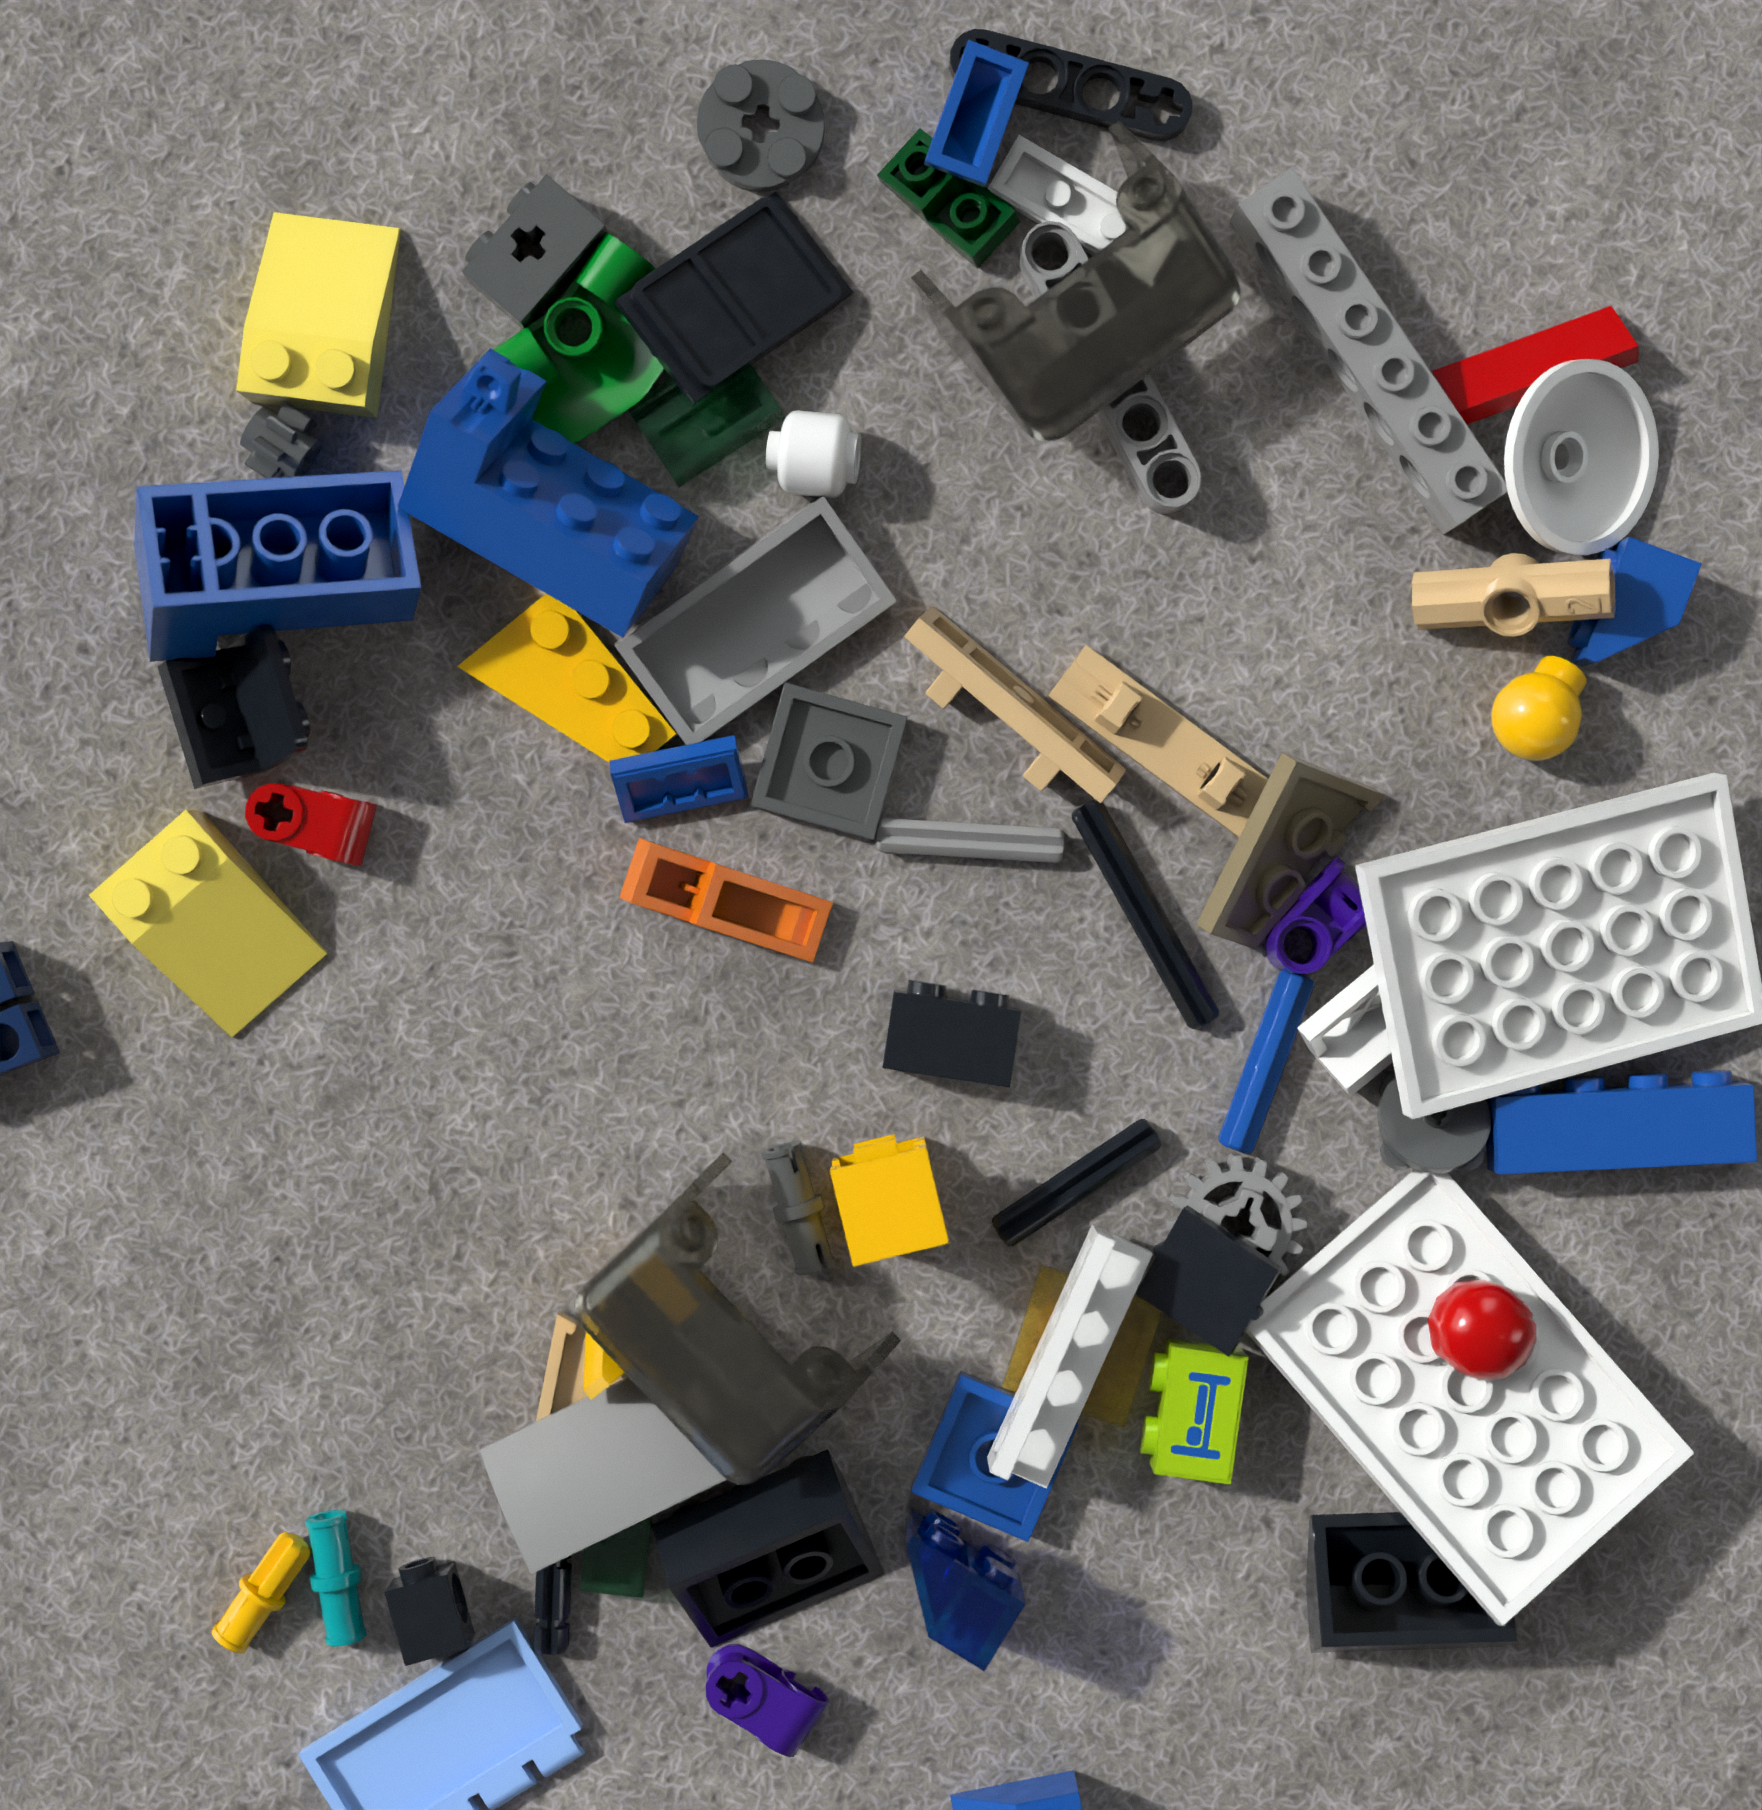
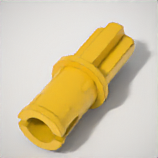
M281 1533L254 1572L244 1574L240 1579V1592L211 1631L214 1639L220 1645L235 1653H245L251 1640L272 1611H280L286 1603L284 1593L307 1562L312 1552L311 1547L301 1536L296 1533Z

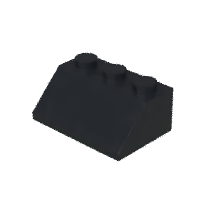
M828 1449L813 1456L798 1458L783 1469L754 1481L742 1482L733 1487L729 1492L696 1506L681 1508L672 1516L652 1524L668 1587L710 1648L885 1574L844 1476Z
M1401 1512L1321 1514L1310 1516L1306 1596L1311 1653L1503 1647L1517 1641L1515 1616L1504 1626L1497 1625Z

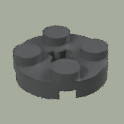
M750 60L739 65H728L717 73L714 82L705 91L699 105L697 132L700 145L710 165L728 183L744 190L768 192L778 190L788 185L789 182L798 179L815 163L824 141V113L815 88L806 76L799 74L795 69L780 62ZM759 109L768 110L770 120L780 124L778 132H767L764 142L753 141L752 130L743 127L745 118H755Z

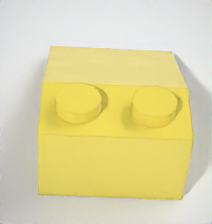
M274 212L244 324L236 391L252 403L283 406L284 402H288L299 409L377 418L401 229Z
M183 811L89 894L92 900L130 943L231 1037L238 1034L328 954L203 811Z

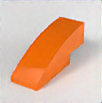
M642 838L638 839L619 898L631 904L812 963L833 904L831 901Z

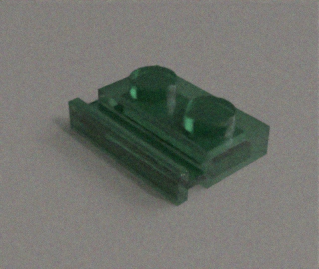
M753 366L747 368L694 406L673 379H670L647 394L643 400L628 410L679 488L785 419L780 406Z

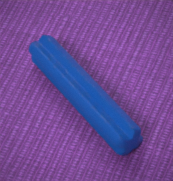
M1283 970L1278 973L1218 1136L1219 1142L1225 1147L1251 1154L1256 1147L1297 1036L1298 1027L1301 1025L1315 987L1314 981L1307 976L1287 973Z

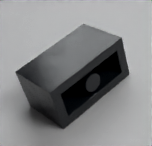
M908 980L907 992L894 990L882 1068L1010 1088L1021 1010L1008 1007L1009 995L972 989L970 1001L946 998V985Z

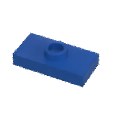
M735 735L610 760V775L625 823L749 798L747 780Z

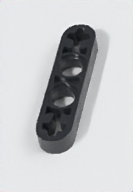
M972 29L964 32L955 40L950 50L949 69L953 79L968 39L1005 54L1007 52L1018 54V59L1029 64L1044 62L1050 65L1055 70L1058 78L1055 88L1045 94H1034L1028 91L1022 83L1015 104L1154 141H1168L1176 138L1185 130L1192 114V99L1189 91L1182 83L1169 77L986 29ZM1105 78L1111 81L1117 87L1119 93L1117 104L1105 111L1091 108L1083 97V88L1090 80ZM1130 84L1142 87L1137 97L1139 101L1153 104L1158 101L1160 94L1172 97L1171 108L1180 111V117L1169 116L1165 125H1159L1153 122L1154 111L1140 106H1135L1133 119L1123 117L1122 115L1130 99Z

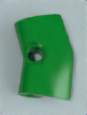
M605 232L561 300L557 301L548 310L547 314L493 349L508 358L515 366L523 370H529L546 380L532 420L548 429L557 431L575 445L642 401L664 371L663 366L657 358L652 356L650 349L615 305L617 298L634 288L637 281L656 268L640 254L607 232ZM572 313H584L590 317L592 322L590 338L579 346L565 345L559 335L562 320Z

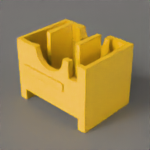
M895 1134L853 1144L854 1154L832 1159L830 1174L853 1267L949 1244L947 1228L924 1136L899 1143L896 1142Z

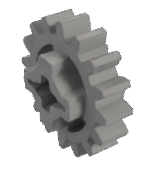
M1230 1153L1228 1165L1225 1169H1220L1212 1158L1205 1159L1207 1175L1202 1179L1187 1171L1183 1177L1191 1190L1187 1196L1171 1193L1169 1199L1180 1209L1187 1205L1226 1231L1228 1230L1221 1224L1224 1216L1236 1217L1240 1209L1243 1208V1216L1251 1223V1227L1247 1233L1237 1231L1234 1236L1253 1249L1258 1247L1265 1249L1266 1251L1263 1255L1281 1266L1280 1274L1286 1276L1290 1271L1281 1259L1285 1252L1301 1254L1303 1247L1291 1238L1292 1231L1307 1228V1221L1302 1217L1291 1215L1290 1211L1303 1201L1301 1195L1297 1192L1285 1194L1281 1192L1289 1178L1281 1171L1272 1174L1268 1179L1265 1178L1267 1162L1259 1157H1256L1249 1169H1244L1241 1156L1237 1153ZM1238 1182L1232 1194L1215 1201L1205 1198L1211 1190L1222 1184ZM1264 1191L1269 1195L1275 1206L1277 1227L1267 1223L1260 1210L1264 1199L1262 1196ZM1178 1216L1165 1219V1225L1168 1229H1172Z

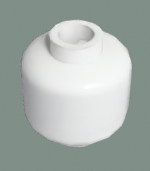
M799 410L792 411L785 418L781 432H769L766 447V468L778 471L779 484L786 493L836 498L842 494L847 483L856 484L861 458L860 432H851L849 421L843 415Z

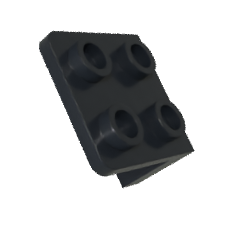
M271 625L256 627L228 647L216 650V657L179 658L165 661L158 666L194 789L269 771L307 749V738L310 734L309 718L304 706L299 701H296L289 679L291 659L288 649L282 640L277 639L275 630Z

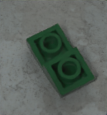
M919 128L877 176L890 191L961 256L978 269L1020 223L1019 217L1013 208L986 187L924 165L932 137Z

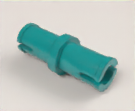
M340 1509L319 1512L305 1519L315 1572L310 1575L311 1589L314 1592H319L326 1632L325 1642L327 1646L332 1647L350 1645L363 1640L367 1636L357 1584L363 1579L361 1567L359 1564H353L346 1523L347 1513L345 1510Z

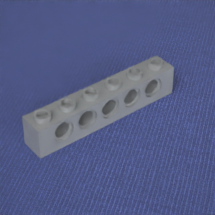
M1291 167L1241 201L1230 219L1231 223L1442 534L1444 535L1508 492L1506 482L1294 169Z

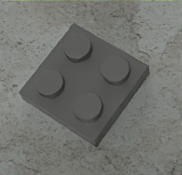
M784 682L750 806L874 840L908 716Z

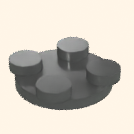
M1395 1070L1386 1074L1379 1087L1381 1098L1377 1112L1378 1126L1383 1138L1380 1146V1155L1384 1163L1395 1170H1406L1412 1167L1429 1173L1454 1171L1458 1174H1470L1477 1170L1483 1162V1147L1488 1140L1491 1129V1112L1487 1099L1411 1119L1402 1112Z

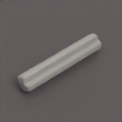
M883 818L879 820L877 826L876 847L882 853L1057 863L1063 858L1064 833L1059 828Z

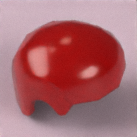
M1485 1280L1454 1283L1437 1296L1428 1318L1431 1346L1436 1355L1448 1362L1462 1375L1476 1378L1478 1381L1503 1380L1524 1366L1536 1343L1537 1325L1532 1319L1533 1313L1526 1302L1513 1290L1499 1283Z

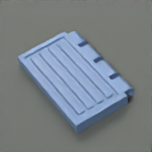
M515 1617L468 1646L466 1650L458 1652L300 1751L298 1756L332 1810H480L472 1797L479 1793L490 1810H495L537 1784L535 1777L526 1764L527 1762L533 1760L541 1774L547 1778L583 1756L585 1750L579 1745L574 1733L581 1730L582 1721L541 1655L535 1652L533 1642L518 1618Z

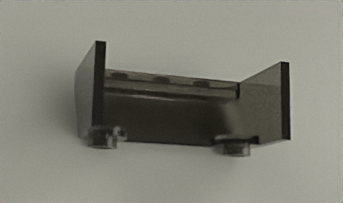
M1120 121L1111 126L1109 130L1128 178L1117 192L1116 206L1122 221L1130 229L1028 306H1025L1010 290L991 287L974 293L955 308L922 270L911 277L939 334L948 346L1022 429L1036 440L1054 441L1070 434L1226 317L1236 307L1240 299L1241 288L1233 265L1177 177Z
M723 1152L671 1198L581 1287L575 1299V1313L583 1329L713 1467L727 1480L736 1484L747 1485L758 1481L771 1472L842 1408L901 1340L892 1331L849 1362L831 1348L816 1346L807 1349L789 1364L700 1270L716 1252L718 1231L712 1218L695 1201V1198L733 1162Z

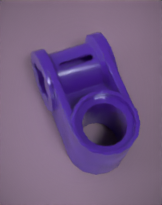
M1339 857L1328 863L1305 887V891L1299 896V899L1267 935L1265 943L1267 958L1278 970L1295 974L1316 972L1326 964L1346 941L1350 940L1366 926L1359 885L1343 871L1345 863ZM1295 927L1307 932L1312 942L1311 954L1300 964L1290 960L1285 954L1283 947L1284 938Z
M728 1644L719 1648L710 1657L707 1665L706 1698L710 1707L719 1715L724 1716L752 1733L770 1749L787 1757H794L829 1703L826 1694L815 1686L812 1691L793 1680L796 1673L780 1668L754 1650L740 1644ZM738 1672L745 1674V1686L736 1683L731 1690L723 1687L724 1677L733 1679Z

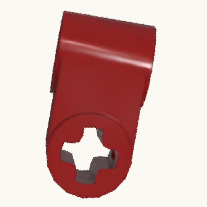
M269 783L258 787L249 796L245 805V818L249 828L257 836L265 840L306 850V853L329 860L362 866L377 804L343 797L341 794L323 790L320 793L293 785ZM281 795L285 796L283 801L284 807L293 810V818L291 822H279L277 828L274 829V818L265 814V806L267 803H278Z

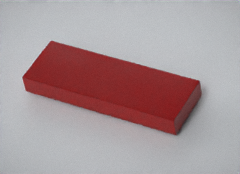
M1608 306L1433 370L1432 374L1464 422L1470 424L1517 407L1521 398L1534 381L1544 372L1560 363L1570 360L1595 359L1624 368L1639 362V346L1613 307Z

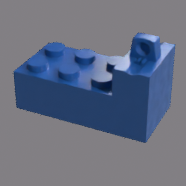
M490 348L430 411L398 508L624 638L674 572L699 516L679 505L671 497L660 494L625 474L614 464L603 461L568 441L557 431L548 429L532 420L546 380L529 370H523L515 366L508 358Z
M402 470L136 486L134 549L150 662L179 658L216 657L218 635L249 633L254 628L271 625L275 631L413 621L421 591V583L410 517L408 513L398 508L404 489Z

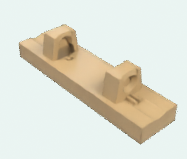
M934 606L920 616L905 634L904 638L943 670L925 692L928 697L945 709L958 693L965 688L1040 752V755L1023 774V777L1039 791L1042 792L1060 770L1099 803L1117 785L1126 771L1120 763Z
M1085 645L1047 697L1239 838L1268 779L1092 648ZM1220 763L1216 775L1203 788H1200L1216 765Z

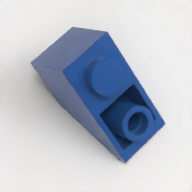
M1632 537L1619 541L1613 546L1612 550L1605 548L1604 551H1601L1597 560L1611 559V563L1614 566L1615 616L1614 618L1574 620L1568 637V644L1576 647L1571 663L1581 667L1597 663L1679 625L1702 563Z

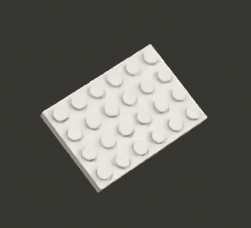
M1711 773L1355 865L1402 1112L1411 1119L1762 1024V983L1727 775Z
M1413 1169L1269 1294L1261 1304L1264 1310L1263 1315L1257 1320H1252L1246 1330V1333L1497 1625L1504 1626L1694 1454L1684 1440L1447 1172L1429 1173ZM1485 1280L1499 1283L1513 1290L1526 1302L1532 1311V1319L1537 1325L1535 1346L1527 1363L1506 1379L1478 1381L1476 1378L1464 1376L1434 1352L1431 1346L1428 1318L1437 1296L1456 1282Z

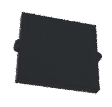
M1187 1205L1182 1209L1165 1242H1160L1153 1248L1156 1258L1139 1286L1136 1295L1229 1357L1234 1353L1251 1321L1257 1320L1263 1315L1264 1310L1261 1304L1282 1267Z

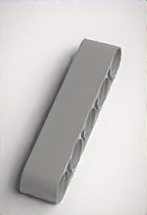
M1047 221L1037 224L1027 233L1020 254L1019 266L1027 286L1141 500L1149 509L1158 514L1171 515L1182 511L1194 499L1200 488L1201 472L1198 463L1077 236L1069 227L1060 222ZM1053 244L1059 247L1065 254L1066 264L1057 270H1044L1033 261L1031 253L1040 245ZM1083 300L1093 307L1096 321L1084 328L1074 327L1063 317L1062 307L1069 301ZM1113 356L1124 365L1126 378L1114 385L1105 384L1094 375L1092 363L1099 357ZM1132 412H1143L1149 415L1156 427L1155 436L1151 440L1144 442L1131 439L1124 432L1122 425L1123 417ZM1162 468H1173L1179 471L1185 480V493L1181 497L1174 499L1160 495L1153 484V473Z

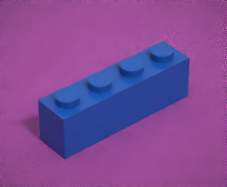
M1731 1070L1693 1071L1692 1083L1668 1084V1074L1666 1073L1628 1075L1629 1086L1604 1087V1077L1602 1076L1564 1078L1565 1089L1540 1090V1085L1487 1099L1491 1112V1129L1486 1142L1487 1169L1499 1175L1757 1162L1754 1085L1732 1081Z

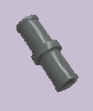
M793 1141L775 1146L776 1151L773 1148L764 1150L762 1156L766 1161L778 1205L773 1207L774 1216L777 1222H783L795 1262L796 1274L807 1275L822 1271L821 1265H824V1268L832 1267L836 1261L834 1256H832L820 1211L824 1209L825 1205L822 1195L814 1193L802 1151V1142Z

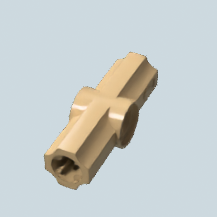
M1511 553L1501 556L1490 567L1414 572L1412 578V612L1414 625L1418 626V630L1487 626L1491 631L1502 636L1515 637L1526 634L1539 622L1614 618L1615 575L1611 559L1539 564L1534 558L1525 554ZM1514 592L1522 595V597H1510L1503 593Z

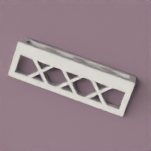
M1374 965L1298 1027L1308 1049L1350 1097L1393 1062Z
M1095 1225L1091 1226L989 1451L987 1460L990 1473L1005 1480H1009L1011 1473L1047 1489L1153 1253L1150 1250Z

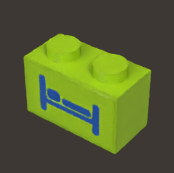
M1166 1338L1164 1354L1153 1353L1149 1372V1391L1159 1392L1155 1417L1144 1416L1140 1438V1454L1150 1455L1149 1464L1154 1474L1231 1485L1249 1358L1242 1348L1236 1347L1234 1353L1228 1357L1209 1343Z

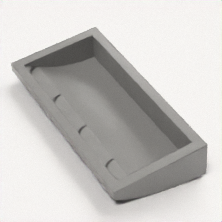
M822 496L813 500L626 634L624 638L619 639L614 643V646L684 743L689 745L705 740L895 604L897 600L826 498Z
M709 1337L610 1385L592 1400L587 1396L482 1447L480 1453L510 1531L530 1574H533L764 1462L767 1450L712 1337Z

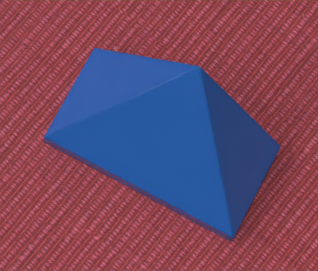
M968 39L939 117L924 165L985 187L1029 63Z

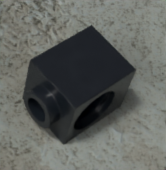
M426 1557L401 1566L398 1569L400 1577L394 1578L384 1593L405 1666L466 1650L475 1635L455 1561L438 1566L436 1557Z

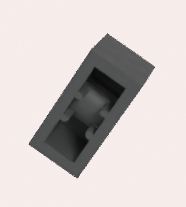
M547 174L536 186L529 182L517 192L507 208V212L510 214L509 218L495 234L491 231H486L472 244L465 256V261L469 264L462 271L473 287L522 329L547 312L573 282L605 232L608 233L604 223ZM526 240L533 245L540 242L545 254L539 260L530 255L524 258L519 249L520 245Z

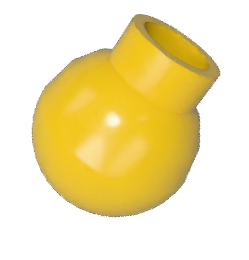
M1545 656L1540 660L1534 672H1529L1512 679L1497 694L1491 712L1493 731L1500 744L1514 756L1530 761L1551 759L1566 751L1575 741L1582 721V711L1578 697L1587 683L1584 673L1576 665L1563 658Z

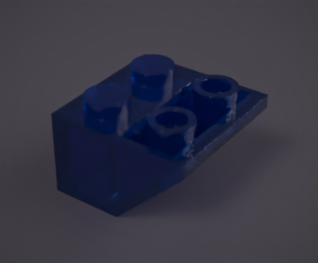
M911 1509L905 1519L906 1547L928 1637L985 1671L1026 1605L1020 1574L1013 1570L1017 1562L1006 1552L990 1543L984 1542L979 1550L959 1537L962 1528L946 1515L930 1509L925 1517Z

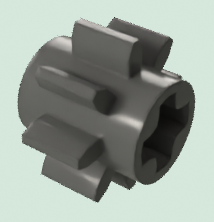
M284 402L279 413L267 405L263 406L251 418L240 439V445L251 452L245 461V465L264 478H282L283 474L287 477L304 476L316 460L322 445L320 440L311 435L317 422L288 402Z

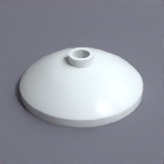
M1595 359L1570 360L1560 363L1544 372L1528 388L1521 398L1510 423L1505 445L1504 471L1507 491L1513 510L1524 529L1539 544L1562 554H1595L1604 551L1605 548L1608 549L1614 546L1637 524L1650 500L1656 481L1659 459L1657 427L1645 394L1627 372L1614 364Z

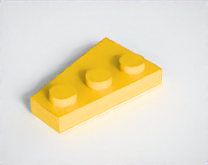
M548 594L542 596L457 666L609 763L610 760L659 751L678 735L580 614Z

